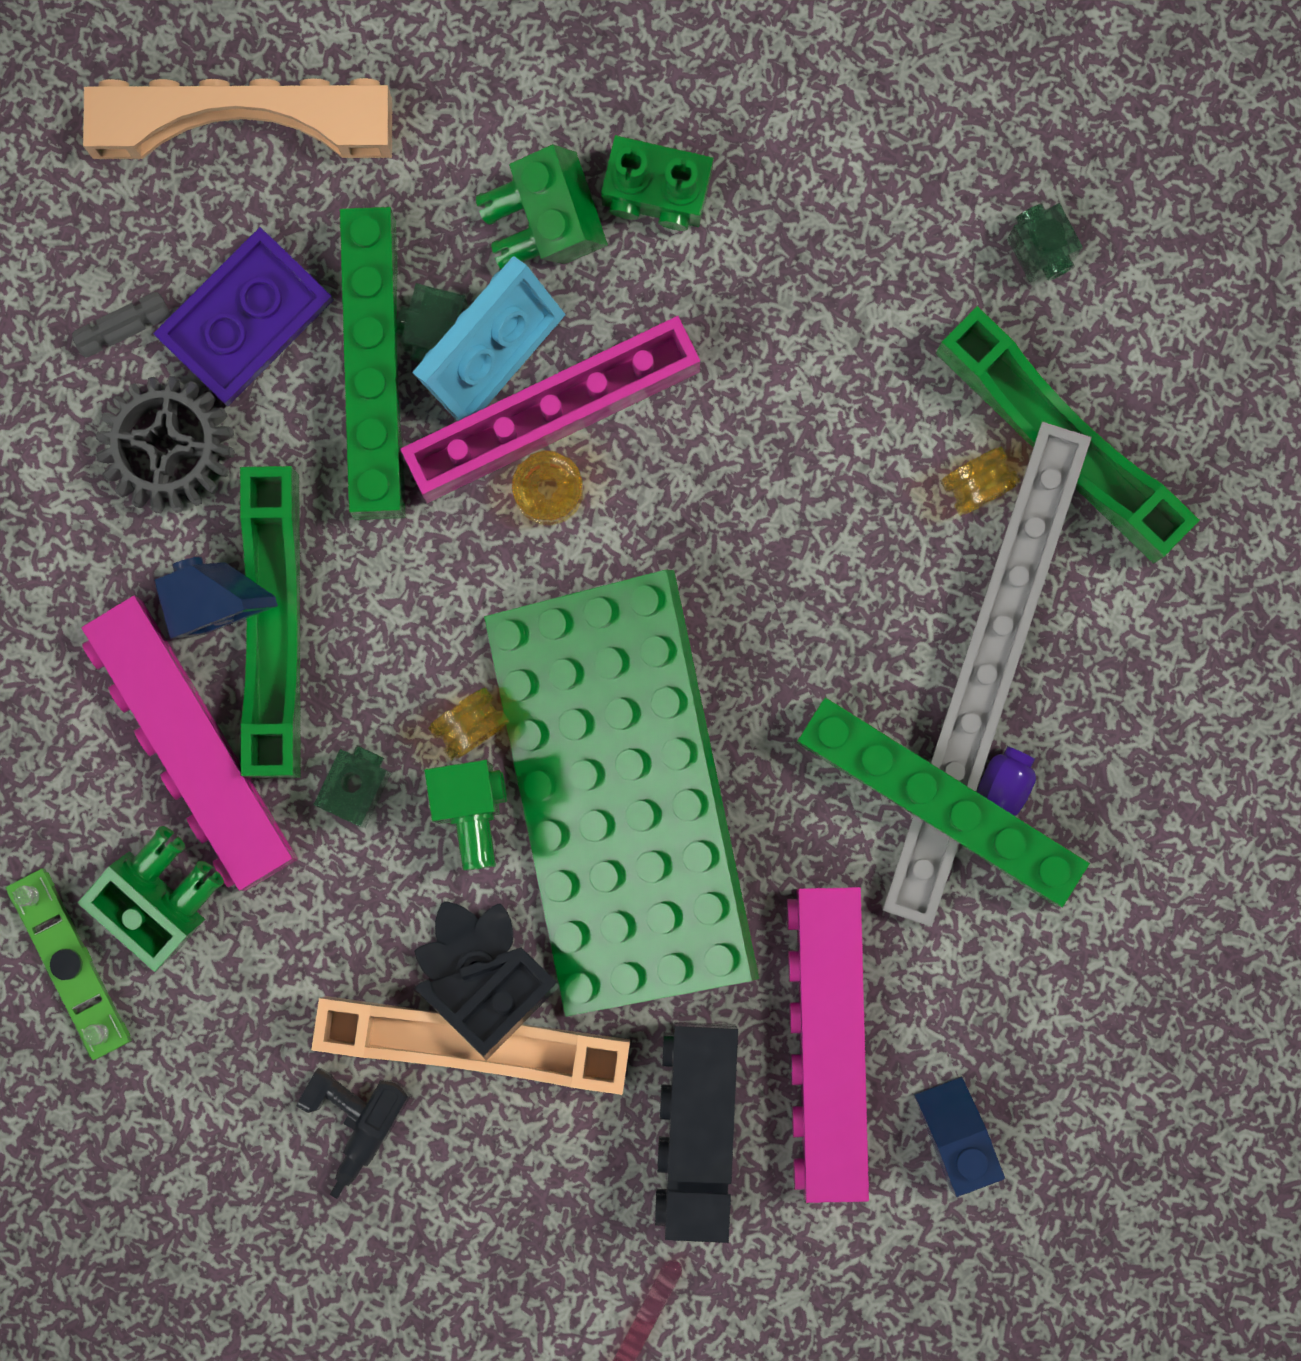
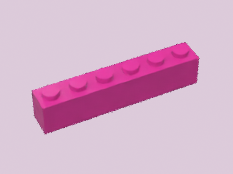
M676 316L402 447L400 450L424 499L429 503L700 373L701 361L679 316Z
M132 596L82 626L81 629L88 639L82 643L85 653L96 669L106 668L114 684L108 687L112 698L123 713L129 710L133 713L140 725L138 729L134 730L139 743L150 757L157 753L166 768V771L160 774L163 783L175 800L181 797L184 798L193 813L186 818L187 822L202 844L208 840L219 857L213 861V865L216 871L223 877L225 885L229 888L235 884L239 891H247L297 861L298 857L251 779L241 776V763L143 600Z
M861 887L796 889V899H787L788 930H797L798 951H788L789 982L799 983V1002H790L789 1006L790 1033H800V1054H791L792 1085H801L802 1105L792 1106L793 1138L802 1137L803 1158L793 1159L794 1190H804L806 1203L869 1202Z

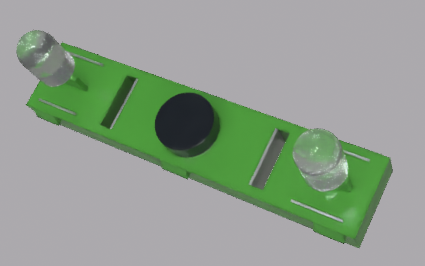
M42 868L5 888L83 1041L89 1057L94 1061L131 1042V1035L119 1016L87 948L84 946L54 887V882L46 869ZM60 915L62 920L39 932L36 931V927ZM101 996L103 1001L80 1013L77 1012L76 1008Z

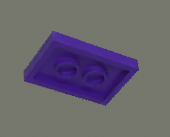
M259 227L153 334L228 407L334 299L276 241Z

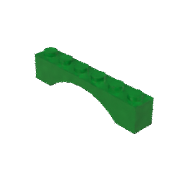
M391 207L340 209L349 513L355 520L406 518L404 461L400 450L402 448L397 366L398 266L396 220Z
M978 306L941 342L936 355L1032 447H1034L1042 422L1092 437L1075 489L1153 564L1165 557L1200 521L1162 483L1125 458L1086 424L1042 378L1017 344Z
M292 466L240 467V521L245 576L273 594L278 604L275 608L246 619V671L241 719V776L249 779L301 778L299 474Z
M826 697L797 741V744L931 825L1056 907L1063 908L1090 864Z

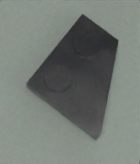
M520 947L498 955L493 961L487 963L477 962L460 968L459 973L433 982H430V980L423 981L414 989L487 1061L560 986L551 975Z

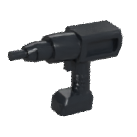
M317 1068L296 1106L310 1113L319 1110L325 1099H328L348 1115L343 1124L354 1130L343 1150L345 1157L337 1170L335 1178L337 1182L330 1193L332 1197L339 1198L345 1185L349 1186L356 1179L363 1165L368 1166L382 1142L387 1139L411 1097V1094L401 1083L393 1080H380L368 1103H366L345 1086H342L331 1073L324 1069Z

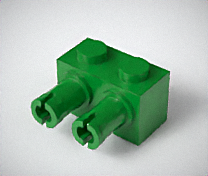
M615 135L601 191L602 206L610 207L609 213L624 219L637 220L639 214L659 218V225L672 230L687 231L688 225L700 227L713 171L714 157Z
M554 144L509 164L513 175L512 181L486 193L476 195L477 206L485 205L486 207L479 210L486 224H494L497 220L522 209L525 210L529 222L528 228L504 239L492 242V252L495 254L501 252L502 254L495 257L500 269L513 256L523 263L540 256L543 260L566 264L608 246L585 175L575 151Z
M488 760L424 769L432 822L438 824L450 823V825L456 826L463 870L471 871L496 867L490 821L494 820L495 815H500L499 804L508 802L503 772L500 770L493 771V765Z
M160 826L156 830L153 837L136 856L129 851L112 863L77 902L154 972L172 958L206 920L197 911L216 889L220 888L224 883L223 877L218 871L205 882L203 881V878L213 868L204 861H198L193 870L175 890H172L163 882L159 876L176 856L185 849V843L179 836L165 847V843L174 832L164 826Z

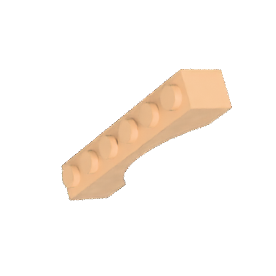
M368 78L351 80L350 85H330L329 81L323 79H304L300 81V86H280L278 81L272 79H255L250 81L249 86H230L229 82L220 79L202 80L199 82V86H180L178 82L167 79L152 80L149 82V86H129L128 82L122 80H102L99 82V87H84L83 147L93 159H143L162 143L187 130L213 122L246 119L274 122L300 130L323 142L342 158H392V97L388 85H380L379 81Z
M325 996L319 998L311 1050L361 1058L411 1062L486 1072L571 1088L623 1095L630 1039L522 1024L486 1061L438 1012Z

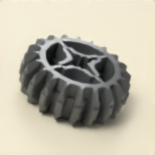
M169 376L164 390H162L156 377H150L147 381V393H143L133 383L128 388L134 399L127 403L120 396L113 398V403L121 410L117 417L107 412L102 414L101 419L111 426L112 430L111 432H97L96 439L100 443L110 445V448L99 451L96 456L97 460L101 463H113L103 472V476L108 482L121 479L115 489V492L120 497L128 496L134 491L132 504L137 508H142L151 496V509L155 513H162L165 508L166 498H169L172 510L179 513L183 511L184 507L182 496L187 495L188 499L195 506H199L202 504V498L197 492L198 488L203 485L212 494L218 491L217 485L209 478L213 472L221 477L228 476L229 470L217 461L218 458H233L235 451L232 447L219 444V442L232 438L234 431L229 426H218L228 417L226 411L222 407L210 410L216 400L210 392H206L197 398L199 386L195 382L189 381L180 392V382L177 377ZM162 407V410L157 411L155 422L151 427L145 430H132L135 423L143 415L151 410ZM178 407L191 411L199 418L204 432V441H197L191 436L181 434V420L177 417ZM168 434L176 443L180 444L175 445L172 451L167 448L169 453L167 455H163L154 446L150 445L156 444L159 438L164 441L162 436ZM127 448L136 449L139 453L149 455L150 470L154 472L152 483L144 481L135 475L128 461ZM201 457L189 474L169 483V478H173L175 468L181 461Z

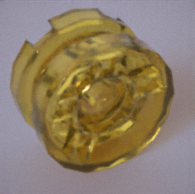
M1002 446L978 456L940 480L946 493L952 492L957 501L954 507L960 517L992 502L1022 483L1017 472L1008 469L1005 463L1008 456Z
M542 450L530 454L525 461L518 465L513 475L512 492L518 509L527 519L539 525L554 526L566 522L577 512L583 501L584 486L579 468L570 458L557 453V451ZM544 480H552L558 486L551 499H545V495L538 491L540 483Z
M486 687L460 701L459 705L450 711L447 710L428 727L435 738H441L446 744L444 752L451 761L466 755L510 722L503 710L497 711L492 705L494 697Z

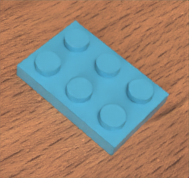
M513 256L492 277L489 285L469 308L459 315L456 323L437 345L426 353L422 362L412 373L445 409L459 421L486 408L566 314L529 267Z

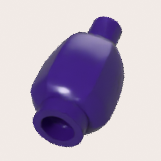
M1007 746L1003 755L999 754L989 762L977 793L1012 815H1018L1028 800L1036 781L1035 771L1031 768L1035 758Z

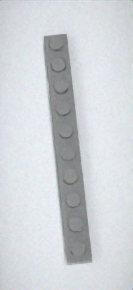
M1045 422L1041 423L931 760V764L974 791L977 790L1092 438ZM913 815L883 911L932 927L959 843Z

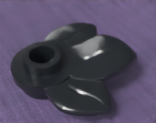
M444 901L439 907L435 920L437 942L422 945L414 952L422 971L429 978L436 981L459 973L460 968L469 966L474 961L487 963L496 959L498 955L508 952L512 947L514 937L512 921L502 904L492 906L478 919L475 914L465 907Z

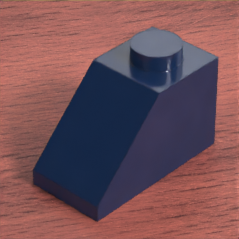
M202 557L178 561L172 564L174 572L154 580L170 639L205 635L278 606L276 597L227 563L204 564Z
M962 1076L914 1094L949 1189L956 1197L1005 1179L988 1131Z

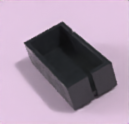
M674 1021V1033L664 1032L662 1066L672 1067L671 1085L661 1084L660 1119L670 1120L669 1137L659 1136L657 1173H667L666 1189L656 1188L655 1226H665V1240L729 1243L731 1194H728V1185L732 1183L738 1028L736 1024Z

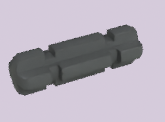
M152 292L140 298V304L136 306L130 303L97 319V325L93 327L87 324L72 333V338L79 353L84 357H90L102 351V345L106 343L112 346L145 330V324L149 322L155 325L167 319L170 313L163 297L158 292Z

